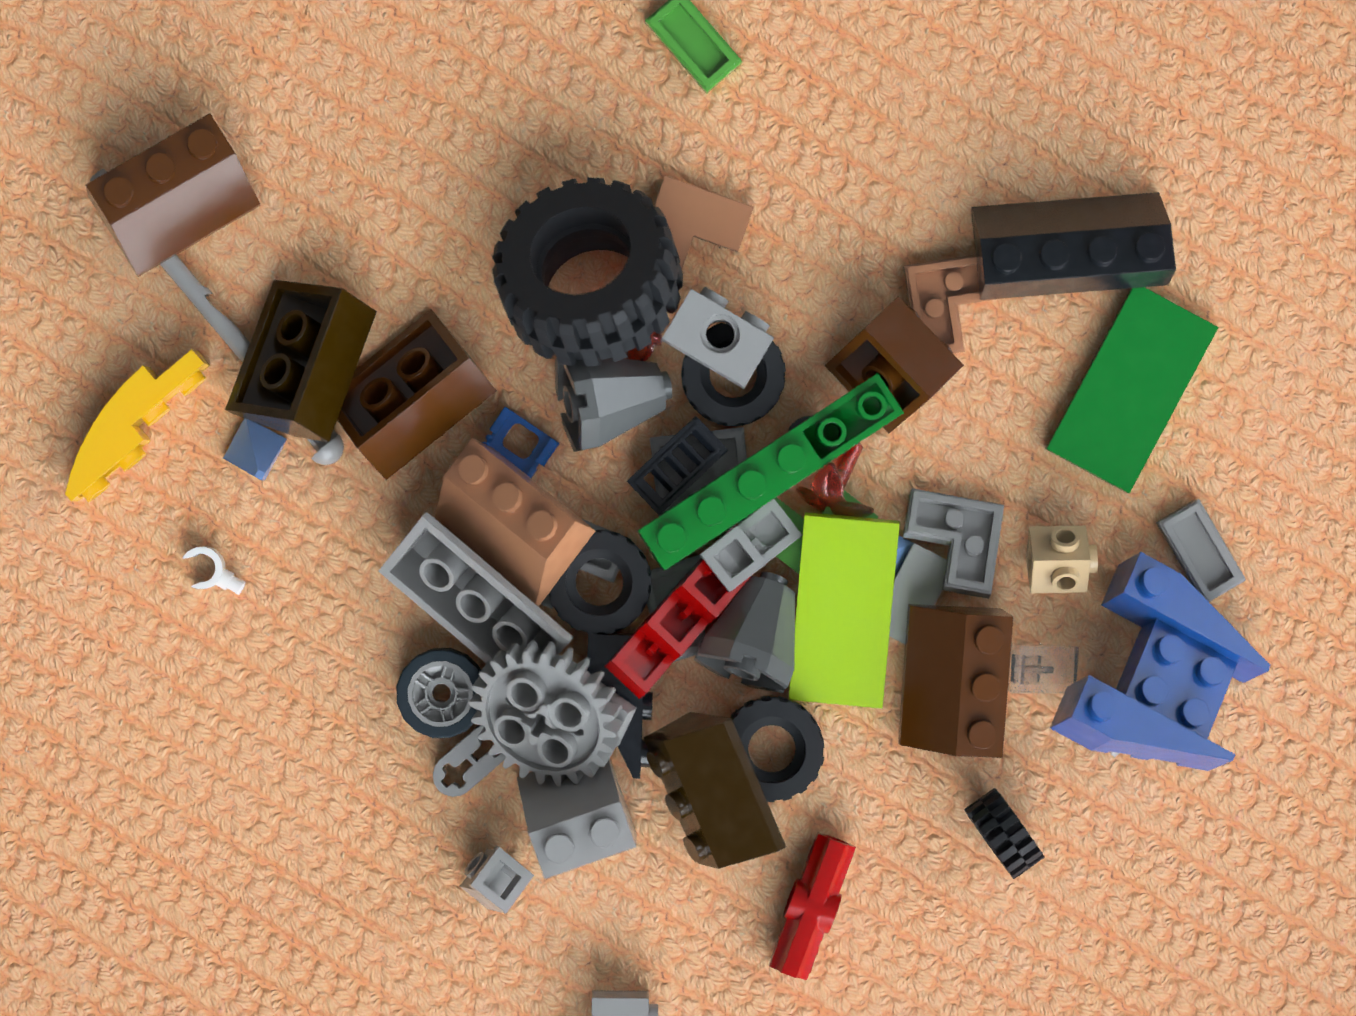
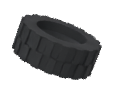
M720 323L706 330V338L713 347L726 348L733 342L734 333L728 324ZM772 341L756 368L757 378L753 388L744 396L737 398L725 397L718 393L711 383L710 369L685 355L681 371L684 393L691 406L702 417L723 426H743L755 422L769 413L780 399L784 389L786 369L779 347Z
M596 530L549 592L550 603L557 611V615L578 631L593 635L615 633L629 626L643 612L652 587L650 566L642 550L632 540L617 532ZM597 558L613 562L619 568L623 577V587L620 595L613 602L602 606L586 602L579 595L576 587V577L579 569L586 562Z
M762 696L759 699L744 703L741 708L736 709L731 714V719L767 802L792 799V796L803 793L807 790V786L816 780L819 775L820 766L823 765L824 739L817 722L803 706L785 697ZM769 725L784 728L791 734L795 742L793 760L786 768L776 772H767L759 769L752 762L748 750L753 734L760 728Z

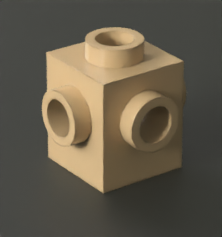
M1086 525L1029 527L1026 564L1030 594L1087 592L1089 573H1097L1098 552L1096 545H1089Z

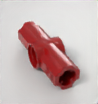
M817 832L807 856L801 878L796 879L783 913L785 921L771 956L769 967L794 978L808 979L816 955H818L824 933H829L838 912L842 894H839L856 849L854 845L833 836Z

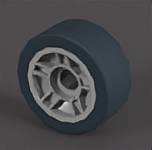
M432 648L415 656L402 670L396 685L397 705L403 719L416 732L431 738H451L467 731L474 724L471 722V719L477 709L469 706V702L476 693L472 690V686L481 672L480 666L467 654L453 648ZM445 684L449 687L451 695L447 701L435 700L432 695L436 685Z

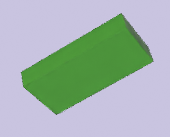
M668 0L645 20L646 25L706 94L742 64L739 56L690 0Z

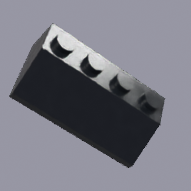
M1159 192L971 208L980 300L1169 285L1176 271L1171 223Z

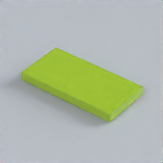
M805 512L795 619L794 671L790 680L789 700L883 709L900 521Z

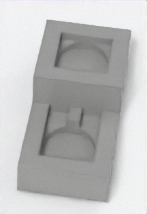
M773 499L701 553L700 556L727 591L731 592L799 539L802 534L777 501Z

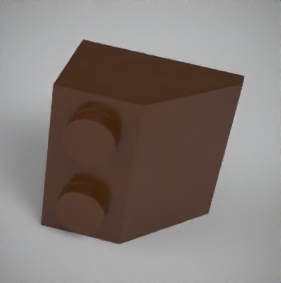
M898 296L824 366L848 391H851L877 373L880 375L904 414L883 427L890 433L930 400L964 365L953 354L951 348L946 343L940 341L922 322L917 312L908 307Z

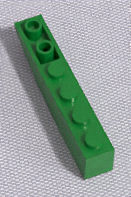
M877 373L644 525L637 532L660 568L665 571L901 416L904 412Z

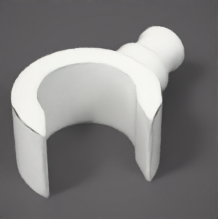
M207 546L196 547L189 550L183 556L184 559L205 554L211 557L215 563V573L212 578L191 587L207 589L216 585L224 590L229 589L237 595L242 592L246 582L235 577L234 573L225 569L224 558L216 549Z

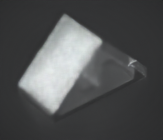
M1011 642L1008 692L1016 694H1064L1067 686L1077 682L1079 647Z

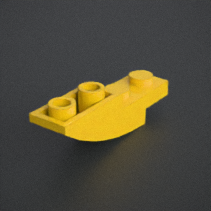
M191 349L159 377L151 367L143 365L118 389L104 406L80 446L65 492L70 501H80L85 498L88 502H91L110 486L106 479L119 467L126 472L147 454L142 448L151 440L139 426L143 422L148 427L156 423L170 410L166 403L180 391L186 396L205 381L206 377L202 372L210 364L199 351Z

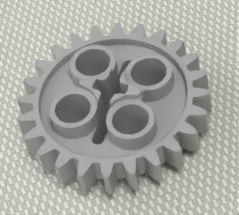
M531 640L525 650L517 643H514L507 653L502 650L498 651L492 661L486 663L479 673L478 679L473 684L472 690L476 693L470 700L469 706L477 709L471 722L477 725H484V728L478 735V739L492 740L494 743L488 752L490 756L502 752L506 756L503 767L506 769L516 763L520 766L519 776L522 779L529 771H532L536 774L538 784L542 785L546 777L551 775L555 784L561 786L567 776L574 784H578L584 773L589 777H593L600 766L604 767L620 741L617 734L621 730L623 722L616 719V716L622 709L621 704L609 702L616 691L615 688H601L599 682L605 675L604 672L600 671L590 674L586 671L590 663L588 658L583 659L578 664L572 661L573 649L568 648L563 656L557 655L554 642H550L543 652L540 651L535 640Z

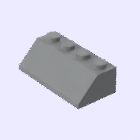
M428 512L420 518L379 569V572L485 663L492 661L500 650L507 653L514 643H517L525 650L531 640H535L541 652L545 650L550 642H554L556 653L559 655L573 639L571 634Z

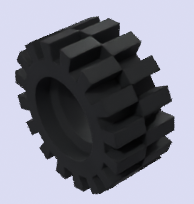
M993 788L964 809L1013 879L1045 858L1026 828L996 788Z

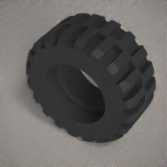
M588 177L587 183H577L576 179L562 181L563 187L552 191L550 187H547L536 193L538 199L532 203L526 200L515 211L517 216L515 221L509 219L500 232L502 241L496 243L492 257L495 263L492 269L494 283L517 336L525 345L533 346L535 353L546 359H551L555 354L558 363L575 366L577 360L584 361L586 367L600 366L601 360L613 358V361L616 362L627 358V351L635 347L640 351L651 343L650 335L653 332L657 334L662 333L670 323L667 312L673 314L677 310L681 299L679 290L683 286L681 261L666 217L659 207L653 206L651 198L642 191L635 190L632 193L629 184L613 180L611 185H607L604 178ZM594 250H608L628 257L626 265L620 274L609 284L598 290L584 294H565L548 287L556 271L565 262L579 254Z

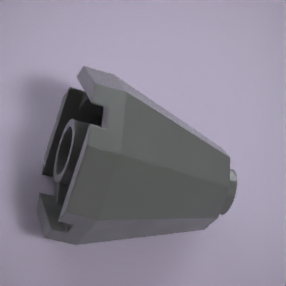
M613 358L601 360L600 366L586 367L584 361L577 360L575 366L560 364L555 359L558 401L564 399L566 413L560 414L573 452L602 446L666 410V400L672 399L670 377L667 371H660L657 363L622 359L614 362Z
M762 572L760 577L751 576L704 636L694 660L719 676L729 679L730 674L741 677V684L783 693L785 688L789 686L794 671L795 592L787 587L788 580L770 572Z

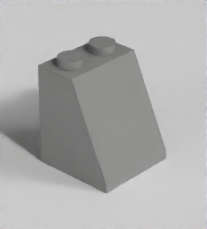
M610 758L604 767L600 766L593 777H589L584 773L578 784H574L567 776L562 785L557 786L552 776L548 775L541 785L537 782L535 772L528 773L523 779L520 776L517 777L528 834L544 879L636 847L637 833Z

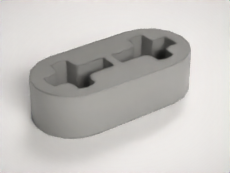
M484 725L476 727L435 765L433 781L437 789L444 795L456 797L467 793L506 758L502 752L496 756H490L487 752L479 760L472 754L482 744V740L478 739V735L484 728ZM465 759H468L472 766L462 776L466 783L461 787L456 782L451 783L449 786L444 783L443 778L447 772L443 766L449 763L451 766L457 767Z

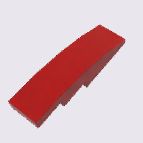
M735 524L732 527H730L718 540H720L723 536H725L738 525ZM701 558L636 629L605 667L640 699L649 692L670 665L683 655L705 627L718 617L750 577L731 592H728L703 558Z

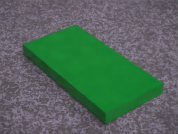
M1145 287L1131 288L1045 450L1130 494L1219 327Z

